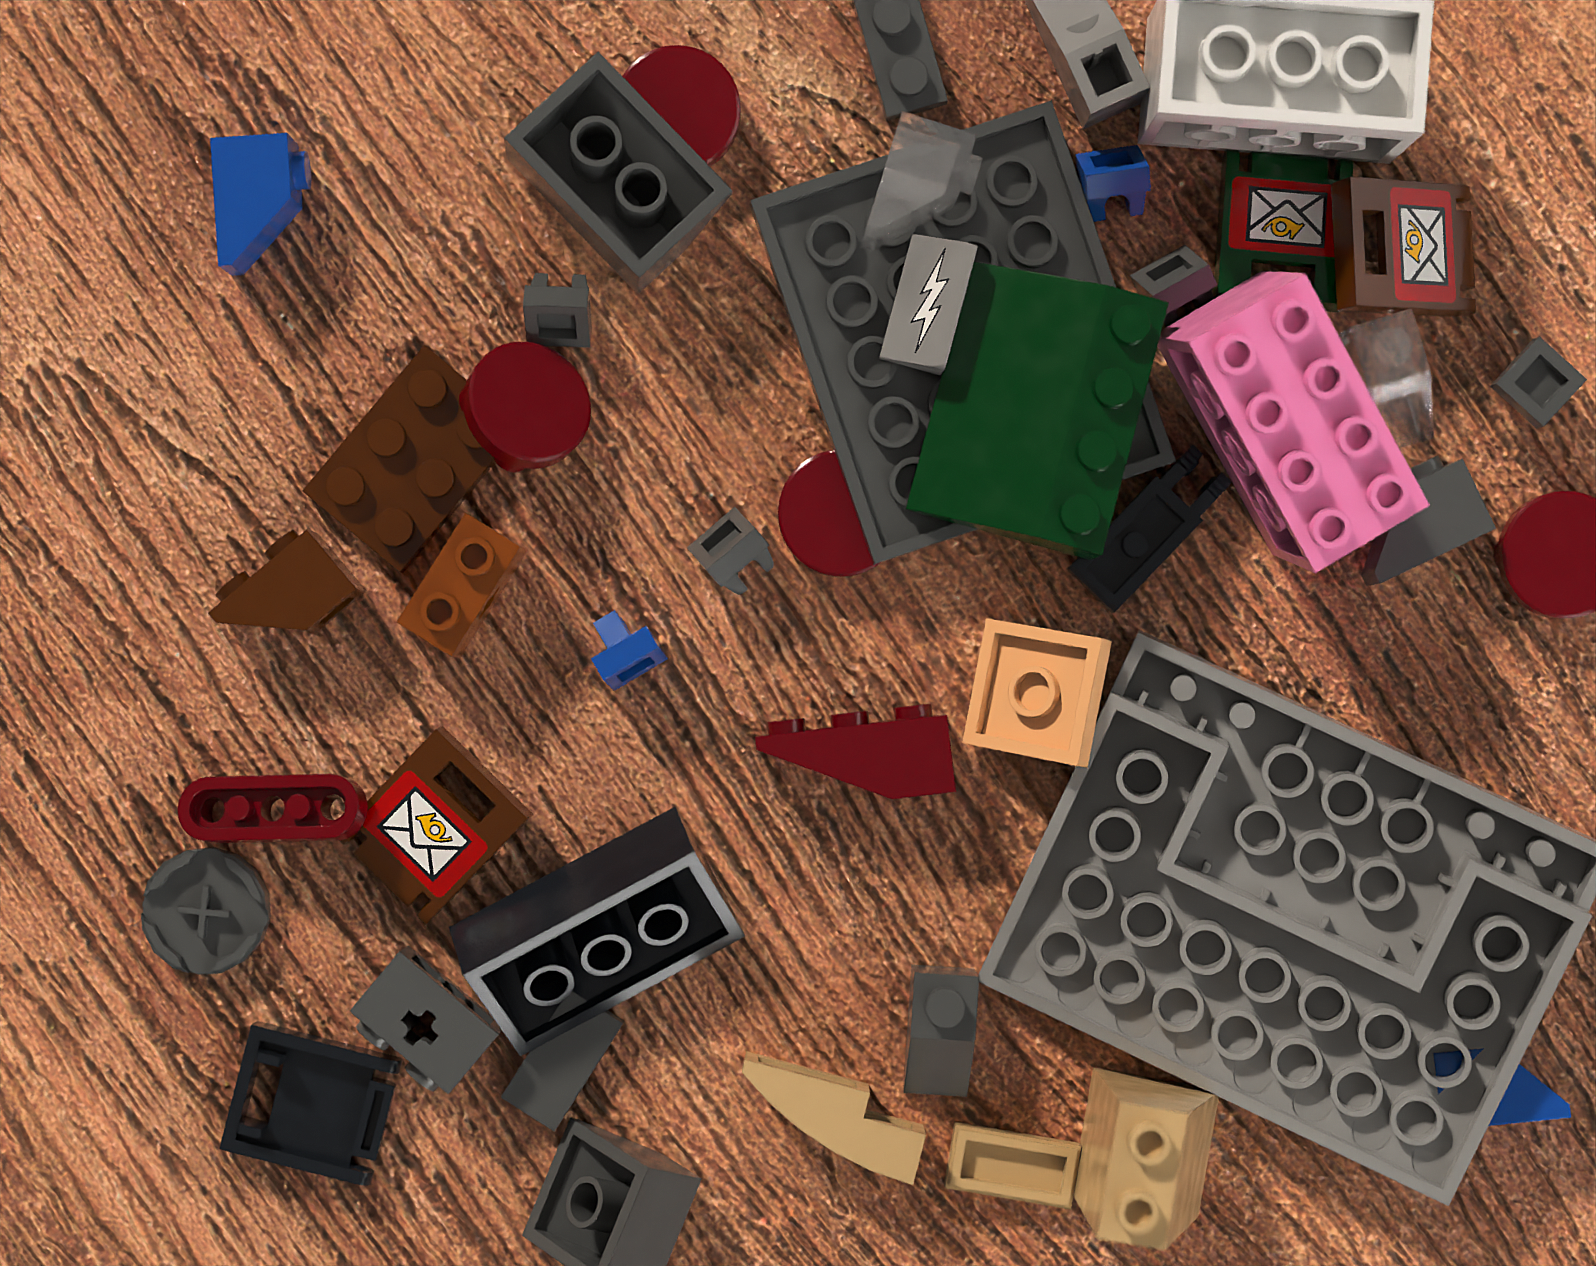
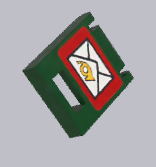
M1226 149L1223 154L1214 271V278L1218 286L1213 288L1214 299L1251 278L1252 263L1309 267L1313 269L1307 275V278L1326 312H1339L1337 311L1331 183L1353 177V160L1339 159L1336 163L1334 179H1327V158L1251 151L1248 155L1247 172L1239 171V150Z

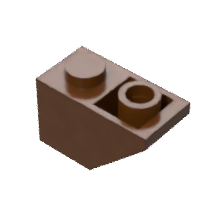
M292 530L267 549L265 555L270 561L251 577L244 571L228 581L216 593V597L221 602L209 611L208 614L216 623L319 632L365 593L366 589L318 533L305 530L301 535H298L295 530Z

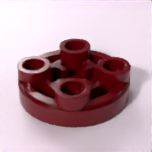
M670 45L645 53L628 67L622 77L710 167L728 152L739 130L741 105L737 86L729 71L721 62L703 50L690 46Z
M511 342L494 348L474 367L459 394V405L464 412L472 435L493 456L496 464L508 472L545 468L560 462L583 440L590 424L591 401L588 389L580 373L564 356L549 347L537 343Z
M834 450L821 452L801 463L786 481L778 505L779 528L783 541L789 551L804 566L826 576L851 577L868 572L878 566L880 563L873 565Z
M1576 491L1547 493L1521 505L1506 522L1499 541L1494 548V563L1499 569L1501 579L1508 592L1520 605L1529 611L1551 619L1582 617L1596 611V498Z

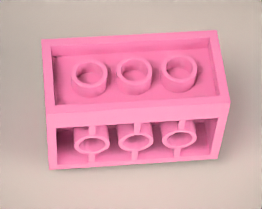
M1261 271L1161 331L1157 347L1272 555L1317 573L1430 506L1305 273Z

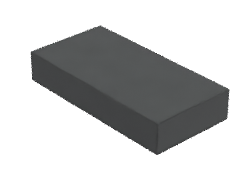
M572 991L560 1003L550 1021L583 1004L587 1000ZM607 1010L533 1049L523 1061L501 1098L555 1132L623 1025L624 1020Z

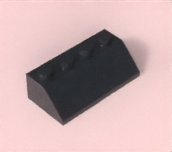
M676 807L669 809L449 927L464 978L520 1056L745 937L744 931L701 848ZM572 991L587 1000L583 1004L550 1021L560 1003Z

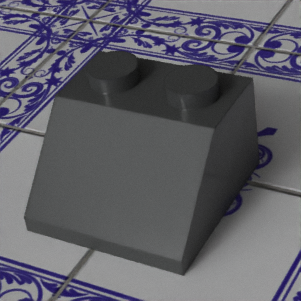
M570 1118L522 1236L564 1266H666L702 1178L660 1152L582 1120Z

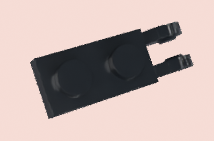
M1194 445L1190 446L1160 478L1154 477L1111 522L1101 556L1092 560L1077 557L1066 569L1111 613H1115L1203 521L1200 516L1232 483L1221 472L1217 476H1212L1200 488L1199 494L1189 505L1183 502L1171 489L1182 477L1189 475L1199 464V459L1203 454Z

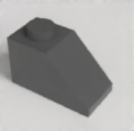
M1439 455L1410 468L1430 506L1373 539L1361 573L1366 586L1383 583L1496 529L1463 459L1443 465Z
M911 964L903 1093L967 1097L975 1047L979 975L974 968Z

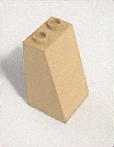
M1093 1067L1080 1141L1082 1148L1073 1196L1097 1239L1166 1250L1198 1218L1218 1096L1191 1084Z

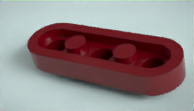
M335 774L203 777L193 781L186 787L178 803V818L184 831L195 839L212 843L344 840L360 830L368 812L367 798L360 785L349 778ZM341 797L345 803V810L340 818L334 820L331 816V805L336 799ZM281 799L284 803V813L280 819L274 821L271 816V807L275 801ZM221 800L225 807L224 815L219 821L215 822L212 818V808Z

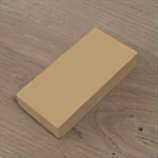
M954 1122L944 1186L947 1189L1071 1210L1082 1146L1078 1142Z

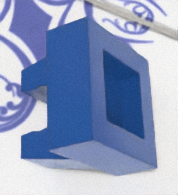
M1138 145L1075 154L1076 172L1093 222L1106 220L1105 203L1111 196L1118 195L1125 196V205L1130 216L1143 215L1146 191H1151L1150 168Z
M615 610L593 622L607 649L591 658L603 681L613 691L668 659L658 640L647 626L631 634L624 620L619 617Z

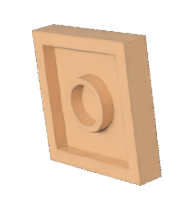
M986 618L962 743L1088 768L1112 641Z

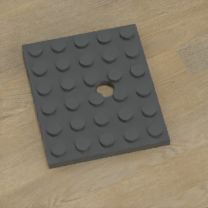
M1052 100L750 200V208L873 565L978 530L905 510L941 378L937 374L879 359L912 234L978 245L974 262L1116 287ZM1149 381L1122 481L1176 462Z

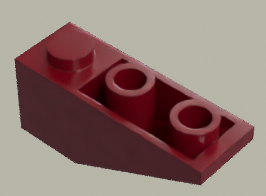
M931 703L893 708L895 720L869 723L868 711L830 715L831 727L806 730L805 718L766 722L768 735L755 736L756 750L889 799L956 792L948 716L945 714L933 716Z

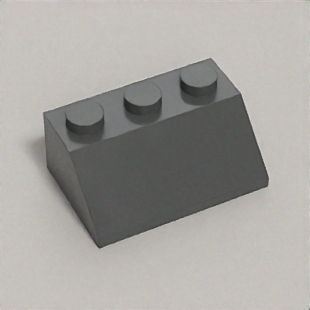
M599 52L590 58L504 137L506 158L637 294L645 289L687 249L733 193V190Z

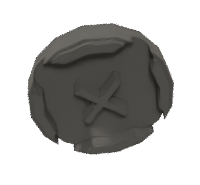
M216 847L186 850L163 862L148 880L143 894L145 898L142 904L143 913H141L142 931L153 952L172 968L187 973L192 972L205 975L223 973L248 960L264 941L271 919L269 891L258 870L239 854Z

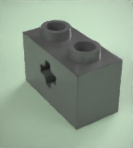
M409 945L398 952L349 1011L360 1020L356 1028L364 1038L381 1050H386L390 1045L409 1061L405 1069L414 1080L432 1092L440 1087L448 1095L502 1031L489 1012ZM428 1010L436 1017L431 1026L435 1033L429 1031L420 1037L412 1030L416 1026L417 1020L411 1013L420 1016Z

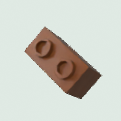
M465 512L400 615L397 623L449 656L461 658L528 550Z

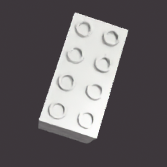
M1157 0L1147 18L1143 73L1150 88L1140 106L1138 144L1220 151L1232 149L1245 153L1256 151L1390 164L1425 132L1434 0Z

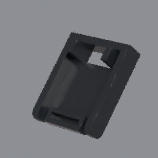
M256 1021L250 1027L219 1149L353 1184L368 1186L372 1182L374 1170L363 1165L354 1164L352 1159L353 1156L373 1161L378 1159L396 1088V1083L374 1077L375 1070L398 1074L403 1059L394 1055ZM260 1063L276 1067L283 1064L269 1122L246 1116Z

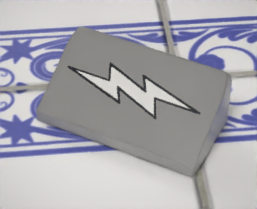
M912 234L879 359L941 376L947 364L978 245Z

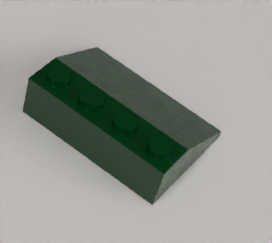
M974 262L947 364L939 381L905 510L1088 560L1101 556L1169 302L1109 285Z

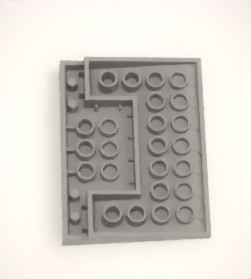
M1139 630L1096 721L1088 768L1075 766L978 974L979 983L1449 1206L1592 917L1589 909L1596 897V839ZM1484 1048L1473 1060L1471 1059L1470 1049ZM1461 1050L1463 1060L1459 1066L1460 1068L1452 1073V1075L1437 1076L1433 1053ZM1437 1087L1444 1088V1089L1438 1094V1089H1437Z

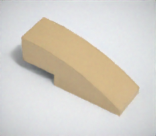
M746 1051L742 1073L761 1095L797 1128L834 1153L866 1169L913 1185L926 1138L923 1124L867 1110L866 1107L870 1096L868 1083Z

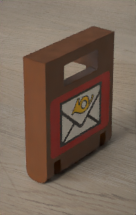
M1348 177L1331 183L1337 311L1448 317L1467 316L1476 313V299L1461 298L1460 291L1475 288L1471 211L1456 210V204L1464 203L1471 199L1470 186L1363 177ZM1376 214L1379 274H1366L1363 218Z
M441 726L434 730L367 801V817L359 830L367 839L355 850L353 855L407 907L424 892L431 901L421 908L417 917L427 925L534 814L447 729ZM452 763L496 805L482 821L436 778ZM358 832L347 839L339 841L343 845H345L349 841L353 840L357 836Z

